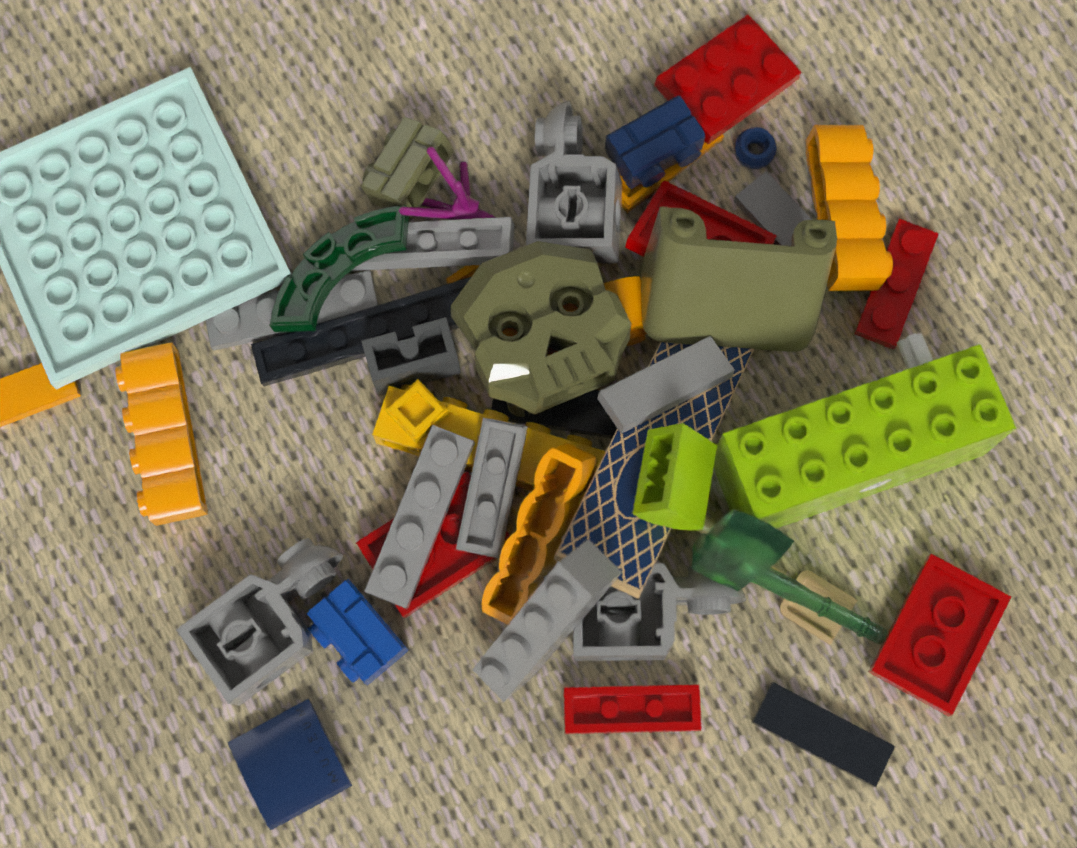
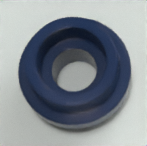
M758 127L743 131L738 136L734 147L735 156L738 161L751 169H761L768 166L773 161L777 150L774 137L767 130ZM758 144L763 152L759 155L752 154L748 151V146Z

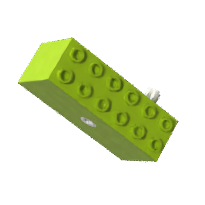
M922 333L909 335L907 338L897 342L907 367L906 370L723 433L717 445L714 471L741 541L988 453L1016 429V425L981 344L933 360Z

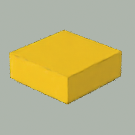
M418 379L385 408L391 418L415 443H418L430 432L432 425L436 426L449 414L443 404Z

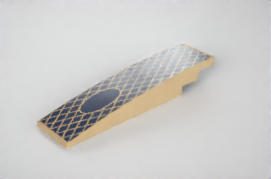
M660 342L649 366L692 344ZM718 346L735 369L732 378L622 434L617 428L554 560L561 561L589 539L622 572L611 586L639 599L671 530L669 527L655 525L633 515L647 432L649 429L684 423L712 441L754 349Z

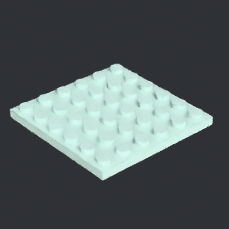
M191 67L0 152V267L48 379L56 390L121 360V353L156 344L282 285L287 276L289 278L292 277Z

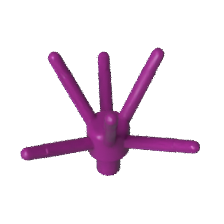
M428 147L427 154L455 193L456 198L452 205L425 198L421 205L429 208L403 206L399 208V213L407 216L444 218L449 220L496 218V216L479 209L480 202L471 198L467 163L465 161L460 162V181H457L433 147Z

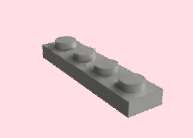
M511 217L409 222L406 250L376 256L363 262L351 271L481 265L483 262L513 251L515 224Z
M370 270L346 275L336 284L321 308L317 324L378 305ZM279 291L261 294L205 320L212 350L215 351L289 333L274 332L269 326L272 309Z
M432 425L364 592L403 608H409L475 445L473 440Z

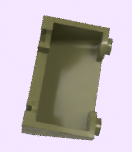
M660 207L640 267L641 309L644 331L652 339L664 343L693 345L711 336L717 346L785 352L802 351L808 347L816 332L837 244L835 221L804 220L798 223L792 233V246L709 240L706 239V228L699 215L682 208Z

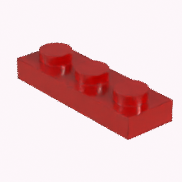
M898 219L886 249L892 255V273L879 290L870 291L854 335L893 350L896 348L939 233L903 219Z
M700 684L564 687L565 734L702 731Z

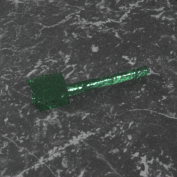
M731 510L713 526L708 534H701L695 541L692 553V570L737 592L750 582H753L788 601L806 607L817 613L819 617H825L855 632L858 637H864L878 645L885 641L888 633L887 629L870 621L869 617H863L831 601L830 597H824L795 579L771 568L788 551L794 540L769 523L752 515Z

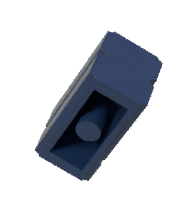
M678 95L606 135L605 151L611 162L616 164L619 174L628 188L633 189L640 184L646 188L660 181L665 175L664 170L678 163L680 167H685L694 162L701 155L700 150L704 144L705 133L696 118L691 115V111L682 97Z

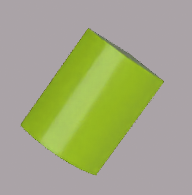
M684 423L649 429L633 515L649 523L672 529L703 530L717 445Z

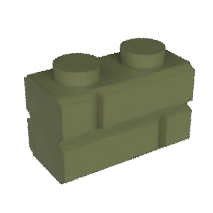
M404 116L397 129H392L387 134L384 149L376 162L369 164L364 171L363 183L360 187L371 202L381 208L401 205L420 207L441 174L427 154V148L433 147L445 164H447L454 153V149L445 134L436 128L426 124L422 125L420 122Z

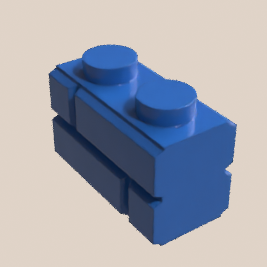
M349 579L342 582L307 613L314 622L307 629L324 649L330 644L335 647L342 656L336 664L352 683L360 678L368 686L409 651Z

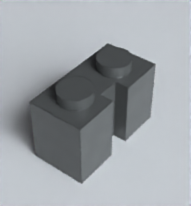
M446 317L413 326L415 337L398 341L396 332L361 341L378 397L386 395L389 386L401 389L403 384L412 385L417 379L422 384L461 373L458 356Z

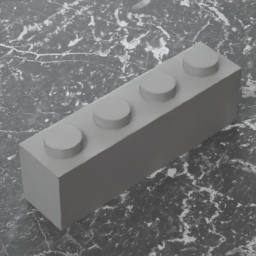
M588 539L557 563L472 670L505 702L536 675L622 572Z

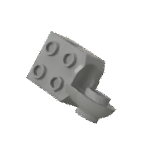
M565 101L553 108L546 117H538L536 120V152L538 156L545 157L532 164L530 168L526 245L542 241L591 249L597 263H619L622 180L615 163L603 156H585L581 154L583 146L581 117L574 116L570 101Z
M310 538L301 540L278 558L277 563L281 567V571L268 581L252 574L248 575L176 629L228 704L242 705L313 651L311 633L290 604V601L298 595L302 599L308 598L329 584L337 574L334 568L343 558L341 552L328 546L314 545Z
M655 563L639 599L610 586L573 630L574 660H665L675 641L674 622L677 621L676 605H688L689 614H726L731 612V604L747 601L745 594L738 583L729 576L728 566L695 565L688 567V577H672L664 563Z

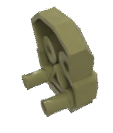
M536 241L481 263L451 305L452 319L475 350V368L489 397L506 401L508 410L516 417H525V410H527L529 415L531 413L537 414L614 382L621 356L630 340L631 322L617 294L606 291L598 264L591 249ZM568 303H572L576 305L578 309L573 312H568L563 308V306ZM506 328H514L518 333L515 336L509 337L502 332ZM550 347L558 351L556 353L548 355Z

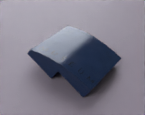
M309 699L227 742L243 779L270 830L279 827L353 786L335 747L330 742L322 722Z

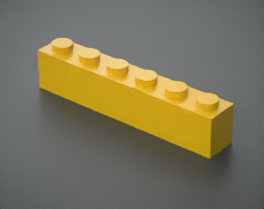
M403 384L401 389L389 386L372 436L376 444L420 456L429 432L418 443H415L385 410L411 385ZM443 397L441 403L448 410L449 414L436 426L475 442L464 469L472 473L483 417L508 422L509 417L489 409L484 410L483 414L468 410V405L458 399ZM526 422L525 426L528 427L516 486L530 491L535 490L534 479L538 464L542 457L553 447L569 443L596 456V471L606 451L593 448L592 442L586 438L576 435H568L567 439L550 435L551 430L543 425ZM586 491L579 496V506Z

